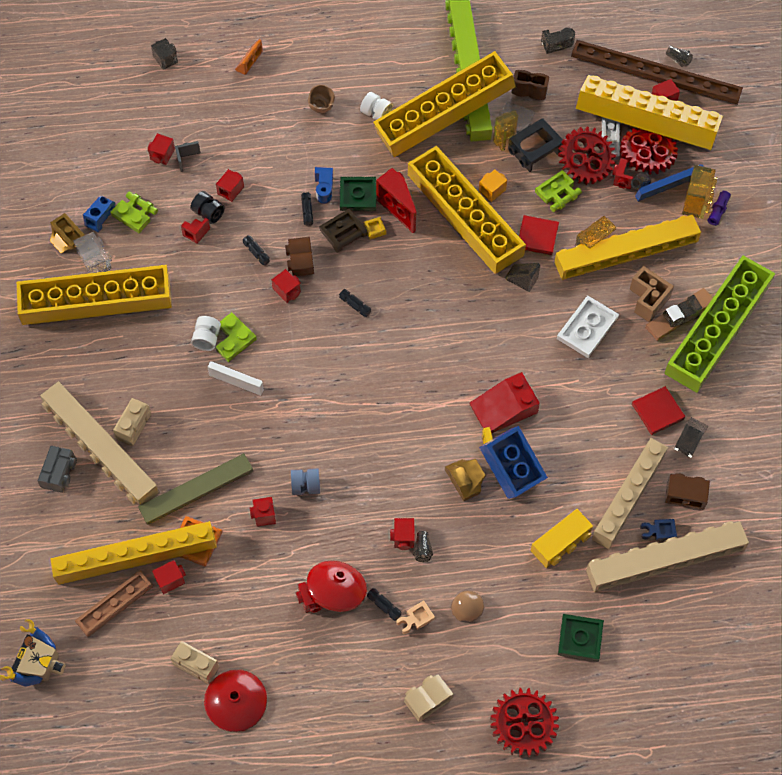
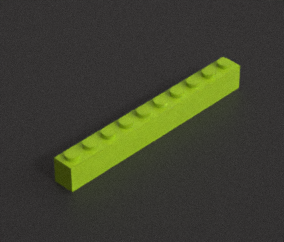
M445 0V10H449L447 22L451 24L449 33L450 37H453L452 51L456 52L454 54V64H458V68H456V73L480 60L470 0ZM487 103L463 117L464 121H467L465 129L466 135L470 136V142L491 140L492 125Z

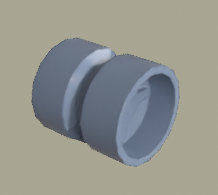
M319 468L307 469L306 472H303L302 469L291 470L292 495H304L305 492L320 494Z

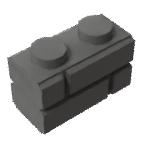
M50 446L37 480L41 488L62 493L64 488L69 486L70 471L75 468L77 458H75L72 450Z

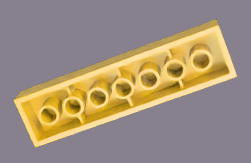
M496 51L373 121L377 134L392 156L396 157L515 88L513 74Z
M590 75L587 76L580 90L575 108L709 150L713 147L723 118L722 115L714 111L702 110L697 106L692 107L681 101H672L664 96H656L648 91H639L631 86H623L615 81H606L598 76Z
M437 145L408 163L407 175L494 274H497L524 256L526 244Z
M167 265L16 282L17 310L22 325L172 308Z

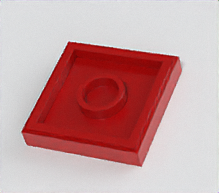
M524 215L519 237L526 244L525 250L552 255L559 222Z
M666 386L632 401V406L651 435L685 419V415Z

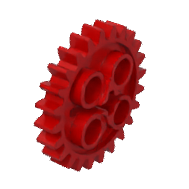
M588 126L584 131L582 127H579L577 131L574 129L571 134L568 133L565 136L566 139L561 141L563 145L559 147V150L563 152L558 154L559 157L563 158L559 163L565 165L562 170L567 169V175H573L572 180L578 178L579 184L584 180L585 185L590 180L592 184H595L597 180L601 182L603 177L606 178L609 175L608 172L613 170L611 166L615 162L612 159L616 157L615 154H611L615 150V148H610L609 146L612 141H606L608 135L602 137V131L597 134L596 128L590 131ZM578 142L583 143L584 148L579 147ZM594 147H598L601 153H597ZM573 158L578 159L580 164H576ZM590 163L596 166V170L591 168Z
M633 128L632 132L628 131L627 135L623 136L619 152L622 153L621 158H625L627 163H630L629 168L636 167V172L641 169L642 174L648 171L651 175L652 171L659 174V170L665 172L666 168L670 169L677 159L678 148L676 147L677 143L672 142L673 138L640 128L637 131Z
M519 688L518 694L512 689L510 697L504 693V701L497 700L499 707H493L492 711L496 714L490 717L491 720L496 722L491 723L490 728L497 729L492 735L493 737L499 736L497 744L505 743L503 750L510 747L511 755L518 751L519 757H521L523 752H526L529 758L531 751L539 755V748L546 751V744L552 745L553 741L551 738H556L557 733L553 730L559 729V725L555 724L559 717L553 716L557 709H550L552 701L545 702L546 695L538 697V690L531 694L530 688L527 689L526 693H523L522 688ZM530 707H535L538 709L539 713L536 715H532L529 713L528 709ZM514 709L518 712V715L511 717L507 711ZM522 719L528 722L527 726H524V723L521 722ZM507 722L514 723L510 726L506 725ZM539 728L542 734L536 736L531 732V729ZM512 730H518L521 733V736L519 738H514L511 736L510 732Z

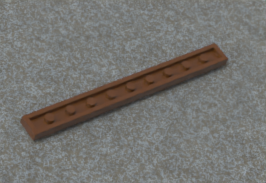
M576 40L571 57L660 83L672 79L678 88L738 105L743 87L580 40Z

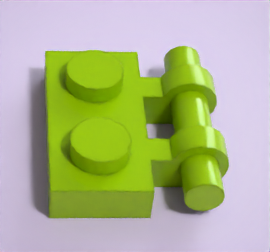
M563 170L535 188V193L546 204L550 201L554 202L550 206L552 212L563 209L570 201H575L582 194L580 188L575 190L571 188L574 186V181ZM564 192L566 196L561 199L559 195Z
M129 191L126 194V198L130 201L127 203L121 200L110 213L112 217L140 234L151 222L150 217L147 215L149 213L156 215L158 209L151 202L141 199V196L137 193L133 194ZM137 205H139V206L142 207L143 209H142L141 211H139V210L136 209L135 207H136Z

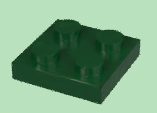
M340 177V211H346L347 209L351 211H376V177Z
M563 614L557 655L599 662L604 620Z

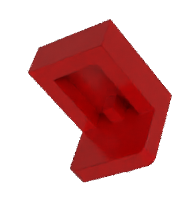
M620 158L619 165L615 164L612 175H615L613 185L622 189H631L633 177L624 174L627 160Z
M306 582L299 583L298 591L295 594L298 603L303 604L305 612L316 613L322 610V607L311 599L307 591Z

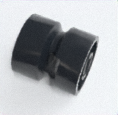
M201 191L192 200L190 209L197 215L202 216L203 219L207 218L209 224H214L222 217L225 206L206 191Z

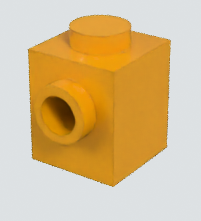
M495 169L491 173H486L482 180L479 181V192L490 202L507 189L506 177Z

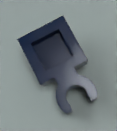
M674 519L654 520V525L650 523H642L640 525V529H647L649 533L642 534L641 538L644 540L650 539L652 536H655L656 541H666L669 538L677 537Z

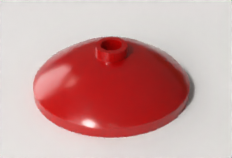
M330 560L318 563L310 570L306 580L307 591L311 598L321 607L336 612H346L357 608L365 599L367 592L366 582L362 574L353 566L341 561Z
M229 670L223 672L212 680L206 690L204 697L205 711L210 721L224 731L241 732L248 730L256 725L265 713L267 707L265 687L258 677L248 671ZM238 694V698L233 700L231 695Z

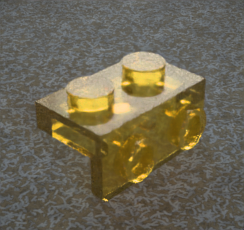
M515 110L509 113L506 112L496 118L493 142L496 146H499L501 151L505 150L506 140L516 134L518 114Z
M601 217L577 235L575 247L584 244L589 249L615 231L616 226L607 217Z

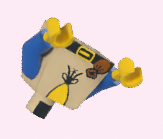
M30 619L24 620L29 624L28 629L20 626L22 632H30V635H26L12 668L9 666L1 668V670L7 672V677L0 675V680L10 679L11 682L24 687L39 684L41 681H48L52 672L62 675L66 666L65 663L57 661L59 654L51 638L38 627L34 628V622Z

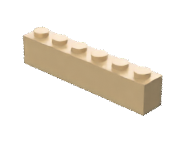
M650 438L595 529L592 537L593 541L607 549L611 548L664 459L668 449L667 446Z

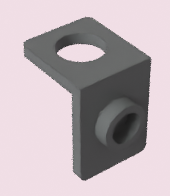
M198 141L175 146L180 171L183 172L181 157L201 153Z

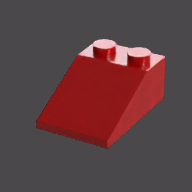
M391 168L376 180V200L412 233H415L416 209L403 174Z
M521 372L504 379L471 401L469 405L482 428L490 427L491 433H494L537 414L540 402Z

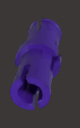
M720 191L707 220L709 224L714 226L719 224L722 214L726 212V206L731 197L729 192Z

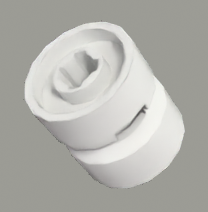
M369 92L361 103L360 111L369 117L373 115V119L377 120L392 111L393 103L386 99H381L379 95L373 92Z
M198 317L191 344L199 350H214L221 323L213 317Z

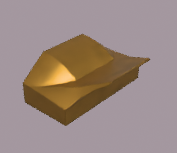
M66 213L50 222L52 228L50 242L60 253L68 249H74L87 241L86 236Z
M461 459L445 466V471L463 502L481 493V484L486 475L476 459Z

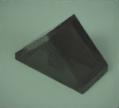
M539 263L513 264L505 279L530 292L539 278L541 265Z
M691 417L686 423L674 449L692 458L709 426Z

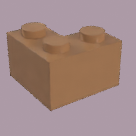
M643 266L632 278L630 290L640 296L634 313L650 322L670 299L674 286Z

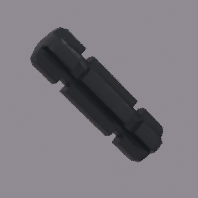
M303 192L301 194L303 222L307 226L313 224L311 194Z
M250 235L243 238V244L249 247V251L256 259H259L262 265L270 262V257L264 253V250Z
M343 289L339 294V298L344 302L347 301L349 306L357 312L360 311V314L364 317H367L371 313V308L366 304L364 305V302L355 295H350L351 292L347 289Z
M372 588L367 593V597L372 602L375 601V605L386 614H389L392 620L396 621L400 618L402 612L397 607L394 608V604L382 594L380 595L377 589Z

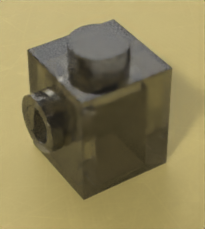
M166 38L151 45L153 57L163 70L178 63L176 48Z

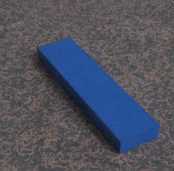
M703 164L641 187L638 189L635 197L637 201H641L700 178L705 168Z

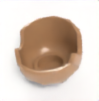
M321 84L311 88L308 96L309 107L317 113H326L331 110L335 100L333 90L327 85Z
M474 591L459 593L452 601V614L459 621L472 622L482 615L484 610L482 597Z

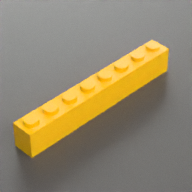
M693 215L681 216L675 220H666L657 225H648L643 229L630 230L625 234L613 235L607 239H598L589 244H580L568 250L562 249L556 253L554 263L561 279L565 280L696 243L699 241L701 231Z
M209 521L50 558L53 578L60 585L172 559L186 554L217 548L214 530Z

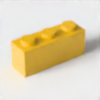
M576 509L532 543L530 551L545 568H548L551 564L555 566L561 561L565 553L570 554L576 549L580 541L585 542L591 537L593 525Z

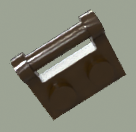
M350 209L319 226L320 231L337 253L356 239L368 235L367 229ZM354 228L357 229V231L342 239L341 241L337 240V238L349 232L350 230Z

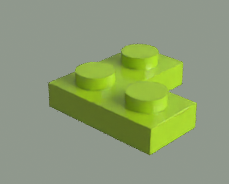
M231 312L220 321V329L228 337L216 346V351L229 362L256 341L257 337Z

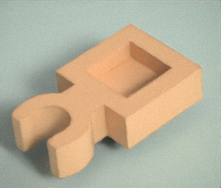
M422 601L407 610L408 617H400L396 624H407V627L402 629V633L407 634L412 626H415L418 630L435 620V616L425 601Z

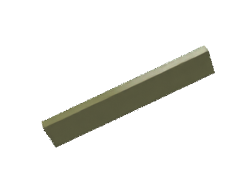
M243 453L138 506L146 524L149 525L252 473L253 468Z

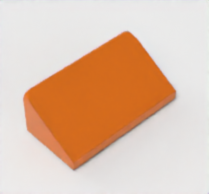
M261 39L256 41L235 68L237 72L244 75L248 73L263 52Z

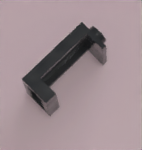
M542 118L510 137L508 150L511 155L519 160L523 168L531 172L534 163L552 152H555L557 155L563 152L559 150V147L563 145L561 143L563 139ZM536 132L546 142L545 145L532 152L524 151L521 148V142Z

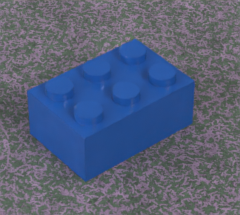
M519 426L507 430L479 447L508 499L519 496L548 478Z

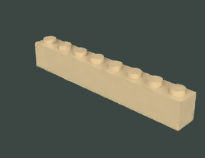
M59 381L40 395L43 401L41 405L46 412L49 413L51 411L54 414V420L60 426L63 424L66 427L65 431L71 438L75 437L78 440L77 444L83 451L87 450L90 453L89 457L96 465L99 463L103 467L102 471L108 478L112 476L116 487L120 491L125 490L126 496L132 504L137 503L140 506L150 501L159 493L157 485Z
M730 521L718 528L708 527L700 533L690 532L682 538L672 537L664 543L658 544V542L647 545L646 548L639 549L636 547L630 549L628 553H614L606 559H593L588 563L586 571L593 591L598 592L744 551L749 541L741 522L733 523V521Z

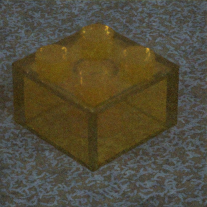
M694 165L683 206V215H693L696 218L703 219L705 212L709 213L714 197V188L718 177H714L716 169Z

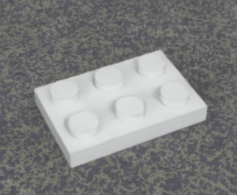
M587 295L559 332L557 340L589 358L616 322L619 314Z

